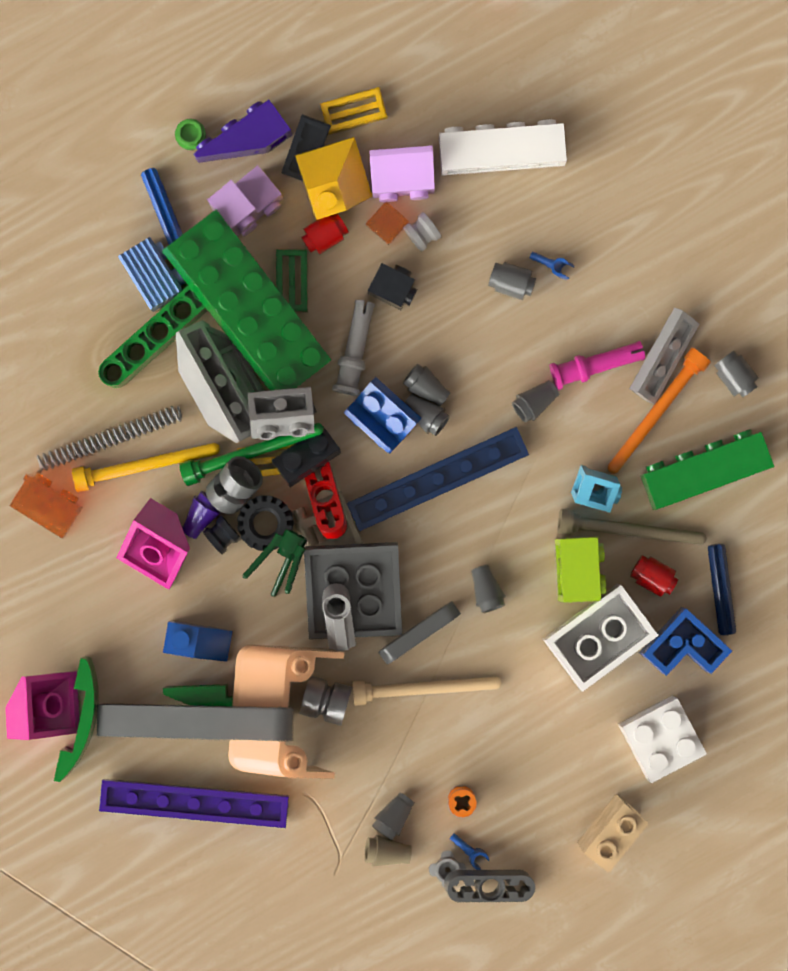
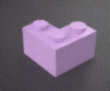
M257 165L237 183L230 180L208 198L207 201L213 211L217 209L237 237L240 234L245 237L258 226L256 221L264 214L267 217L271 216L282 206L280 201L283 199V196Z

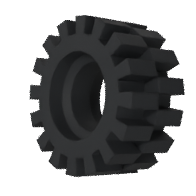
M269 495L256 496L247 501L240 509V514L237 517V529L241 539L249 547L258 551H264L276 533L283 535L286 528L293 531V514L288 505L279 498ZM262 511L273 513L278 521L277 529L268 536L257 533L253 524L256 515Z

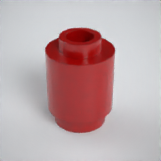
M337 213L318 219L303 228L305 235L301 238L310 253L316 250L320 255L343 241V236L348 234L349 231Z
M641 555L630 574V577L636 580V584L659 597H662L664 593L670 595L679 580L674 577L676 570L651 556L647 558Z

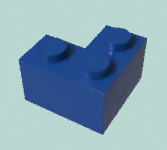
M680 607L657 632L659 636L646 644L639 653L657 670L667 676L686 654L705 672L712 674L732 650L687 608Z

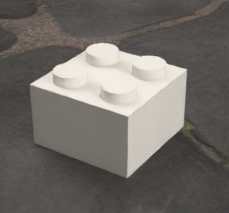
M671 696L618 724L646 779L650 783L707 754L678 698L675 696Z

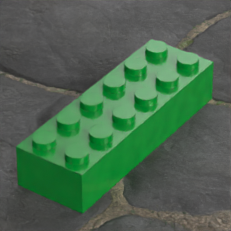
M217 209L162 250L270 391L296 389L331 361V358Z

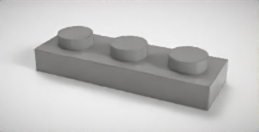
M674 308L629 389L645 401L655 405L696 332L699 323L683 310Z

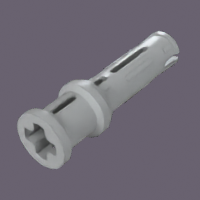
M355 300L345 355L341 356L338 360V365L340 366L337 383L332 387V390L352 396H359L360 390L357 389L361 371L365 370L366 366L362 358L373 308L375 307L374 303L367 302L363 314L364 300Z

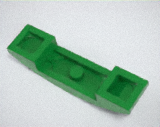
M85 656L80 658L74 689L86 691L74 748L65 747L60 750L54 781L56 782L64 780L79 763L89 745L95 728L99 688L91 657Z

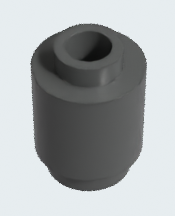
M507 262L503 264L495 263L488 286L495 288V292L523 300L525 295H532L536 278L531 277L532 270Z
M732 351L714 365L718 370L716 374L733 396L739 393L743 398L758 387L755 381L759 377L743 356H738L735 351Z

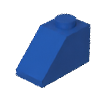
M172 620L167 625L163 653L227 662L233 631Z

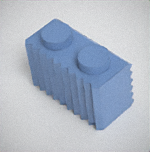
M149 237L118 257L148 307L154 312L177 296L183 290L181 286L185 284V281L175 268L171 270L165 261L167 257L162 252L164 249L160 241L154 243Z

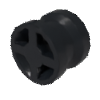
M222 515L217 519L216 524L212 528L207 527L202 531L210 543L222 555L227 551V547L231 543H237L241 540L238 533Z

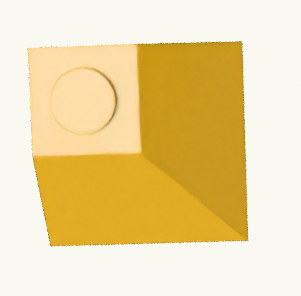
M355 137L295 155L316 220L346 211L373 197Z

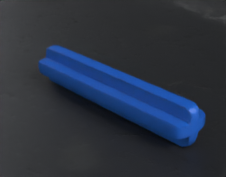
M150 168L143 171L141 177L168 245H170L183 234L156 168Z

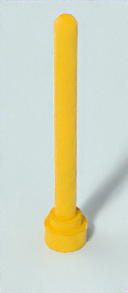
M210 443L92 470L91 467L85 469V466L72 468L75 489L77 493L90 490L91 486H95V482L174 465L190 459L196 460L217 455L220 452V446L217 443Z

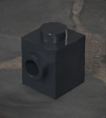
M381 263L368 289V294L402 310L404 304L411 305L418 289L413 287L415 279L410 277L411 271L399 265H395L393 269Z

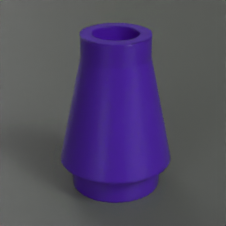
M200 491L198 496H194L182 527L184 534L193 539H197L200 533L220 514V511L209 502L204 491Z

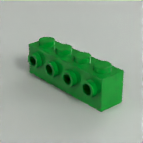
M749 429L733 435L735 441L724 445L721 439L705 445L706 452L694 455L693 450L675 456L676 463L665 466L664 461H660L647 466L646 470L648 473L642 474L640 477L652 509L658 510L773 468L774 464L762 432L753 434L752 430Z

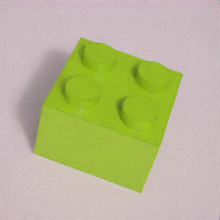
M598 537L555 539L558 601L563 603L601 601V594H606L605 575L600 574L599 562H604L605 560L604 544L598 543Z

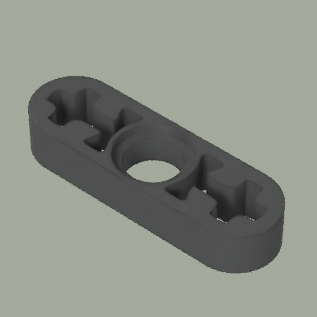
M451 601L392 641L378 653L388 665L450 623L461 613L453 601Z
M454 870L446 876L444 888L449 897L455 902H524L533 896L535 883L524 870ZM462 880L466 886H462L460 891L456 892L453 886H458L459 881ZM486 880H497L498 885L493 892L485 893L482 891V885ZM504 880H506L509 886H505ZM520 880H523L526 886H521L520 891H516L514 886L519 885ZM471 886L475 887L476 892L473 891Z

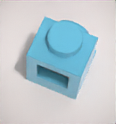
M581 465L571 494L574 502L610 513L613 504H618L621 498L622 486H620L621 484L616 476ZM595 484L602 485L599 490H593Z

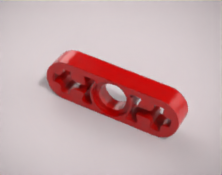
M327 462L320 469L323 480L318 481L313 472L305 477L316 523L321 534L328 539H336L345 533L347 521L330 462ZM330 490L333 492V496L328 502L321 503L316 500L317 495L321 491ZM326 512H332L335 519V527L329 528Z

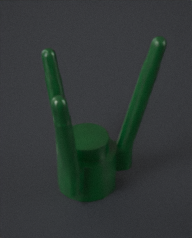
M287 528L283 535L276 533L271 543L243 573L242 577L247 579L278 546L277 553L285 557V561L275 581L271 596L276 597L292 562L285 587V593L289 594L300 560L306 550L304 546L308 539Z

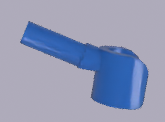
M532 252L530 255V259L551 268L553 274L564 280H568L569 277L561 273L562 268L565 265L574 268V265L564 258L553 260L535 252Z
M455 833L449 838L469 856V862L474 869L482 870L474 862L477 856L482 855L489 861V857L483 849H474Z

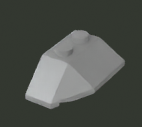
M204 320L179 330L176 333L178 371L208 426L236 443L250 437L251 426L247 393L264 391L252 367L225 333L210 327V324Z

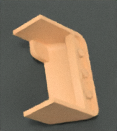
M246 645L238 652L236 658L233 706L288 707L290 682H303L309 679L314 672L315 657L344 659V652L324 648ZM230 740L229 761L235 769L240 771L289 778L334 779L335 772L316 766H307V756L303 749L294 745H285V741Z

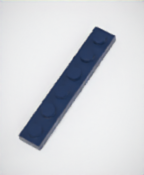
M514 427L347 503V506L360 532L528 456L529 453L518 428Z

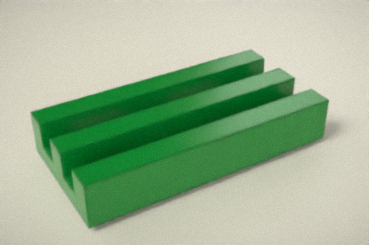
M307 249L276 250V288L283 296V256H289V305L295 312H308ZM295 256H301V305H295Z

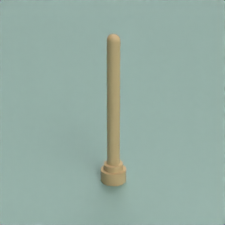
M498 677L371 686V683H365V680L352 681L354 706L366 705V702L372 701V698L491 690L500 688L502 684L501 679Z

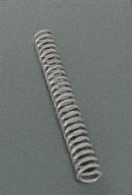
M177 406L178 415L174 407H170L172 416L169 410L165 408L166 418L163 412L159 410L161 422L154 412L155 424L148 414L149 426L143 416L141 418L143 427L139 420L136 419L138 431L134 423L130 421L132 433L128 425L124 423L126 435L119 425L118 429L121 438L114 427L112 430L115 440L108 429L106 432L109 442L102 431L103 444L98 434H95L97 446L92 436H90L92 449L86 438L83 439L86 451L81 441L78 440L80 453L75 443L72 442L74 455L69 445L66 444L69 458L63 447H60L63 460L57 449L54 450L57 462L52 452H48L51 464L46 454L43 453L45 466L40 456L37 455L40 470L37 472L42 473L43 470L47 471L48 468L53 469L54 465L59 467L60 463L65 465L66 461L70 463L72 459L82 458L83 454L88 456L89 452L94 454L95 450L100 452L101 448L105 450L107 446L111 448L112 443L117 445L118 441L123 443L124 439L126 441H129L130 437L135 439L136 435L141 436V432L145 435L147 430L152 433L153 428L158 430L159 426L161 428H164L165 424L170 426V421L173 424L176 423V419L181 422L180 406Z

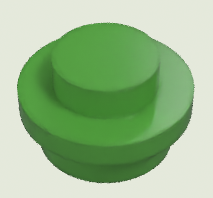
M186 119L176 127L175 138L182 148L196 150V146L206 139V131L199 121Z

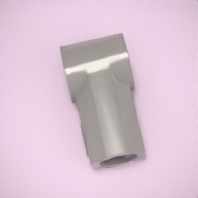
M331 584L325 588L322 595V610L325 617L329 649L344 651L356 646L350 593L342 584ZM332 598H341L344 603L340 606H332L329 604V601Z

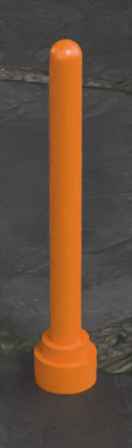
M690 348L684 356V368L608 464V471L610 473L616 474L619 472L692 376L706 370L711 363L706 356L698 350Z

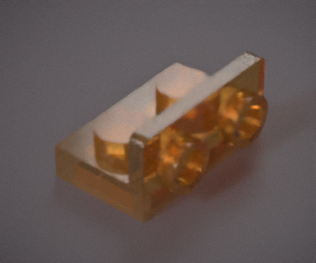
M38 472L35 476L26 474L23 478L25 480L9 506L64 539L83 508L77 503L79 498L64 488L61 493L50 487L53 481Z

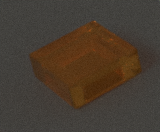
M385 202L368 220L366 226L389 246L409 221L388 202Z

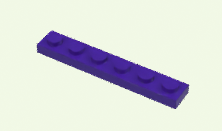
M103 779L99 811L286 828L289 795Z

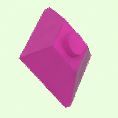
M150 498L133 520L116 557L168 590L172 587L190 550L177 513Z
M77 671L22 676L5 707L7 739L32 740L77 734L80 721L78 690L74 689Z

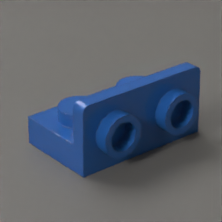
M377 377L366 386L356 400L344 411V414L356 426L361 428L379 447L389 454L422 419Z

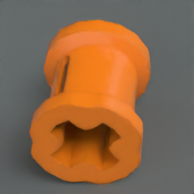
M457 786L450 791L448 804L451 812L458 817L470 816L476 809L477 804L473 791L467 786ZM459 795L463 798L465 795H468L467 801L469 806L461 805L457 808L455 797Z

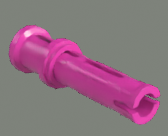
M636 341V343L587 358L583 355H577L574 357V360L558 365L551 363L549 367L554 385L558 390H561L563 385L572 382H587L590 379V375L640 360L643 361L645 360L644 351L631 354V352L638 351L643 346L640 341Z

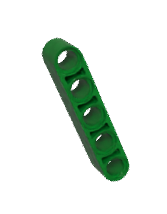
M189 286L184 288L101 363L98 374L104 384L112 388H121L176 340V333L179 330L193 325L208 311ZM184 303L189 304L192 310L189 317L186 319L177 318L176 308ZM159 324H164L168 327V335L162 340H157L153 337V329ZM135 345H143L145 348L144 357L138 361L132 360L130 358L131 348ZM118 365L122 370L121 377L117 381L111 382L107 378V370L111 366Z

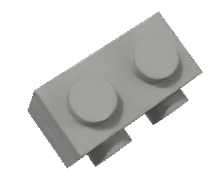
M311 387L247 393L252 439L270 440L277 436L288 435L302 437L315 433Z

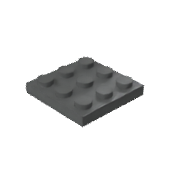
M398 542L304 546L306 549L304 552L309 640L328 639L325 617L322 610V595L325 588L334 583L342 584L349 590L355 637L402 635ZM332 598L329 601V604L332 606H340L344 603L341 598Z

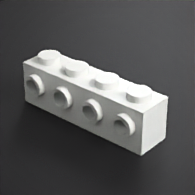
M547 119L538 121L535 126H525V122H512L506 124L507 128L494 129L492 124L478 125L476 130L463 131V127L446 128L445 133H439L441 176L565 166L567 156L564 123L556 124V120Z

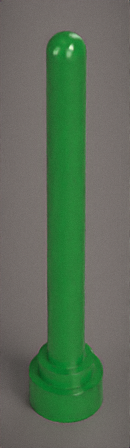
M315 423V433L302 437H293L291 435L277 436L204 462H200V460L194 461L193 459L187 460L179 464L181 476L187 486L200 483L201 479L205 478V474L222 469L235 456L251 459L321 435L324 428L322 424Z

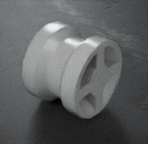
M424 212L418 216L416 222L413 224L408 223L403 227L411 241L421 252L427 248V244L430 241H437L441 238L440 232Z

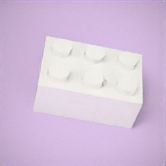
M616 584L606 594L601 595V601L590 603L543 638V641L577 687L583 692L659 635L622 585Z

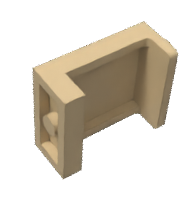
M616 794L577 843L585 855L606 872H610L647 827L648 822L641 817L637 810Z

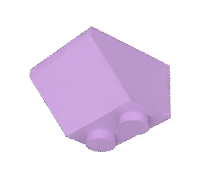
M432 146L369 150L373 198H379V202H394L398 200V196L410 195L411 200H423L429 198L428 194H434Z

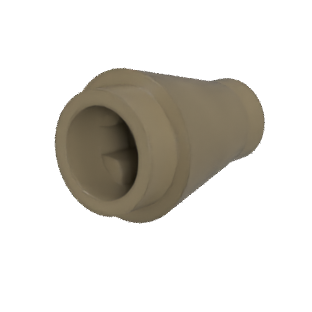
M378 835L375 838L368 837L365 845V862L372 863V866L409 864L412 847L411 845L391 841Z

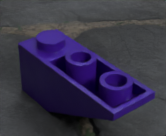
M270 100L264 103L258 101L247 109L248 115L241 120L233 119L225 124L221 129L223 133L216 138L208 137L196 146L198 151L193 153L198 163L266 154L291 137V129Z

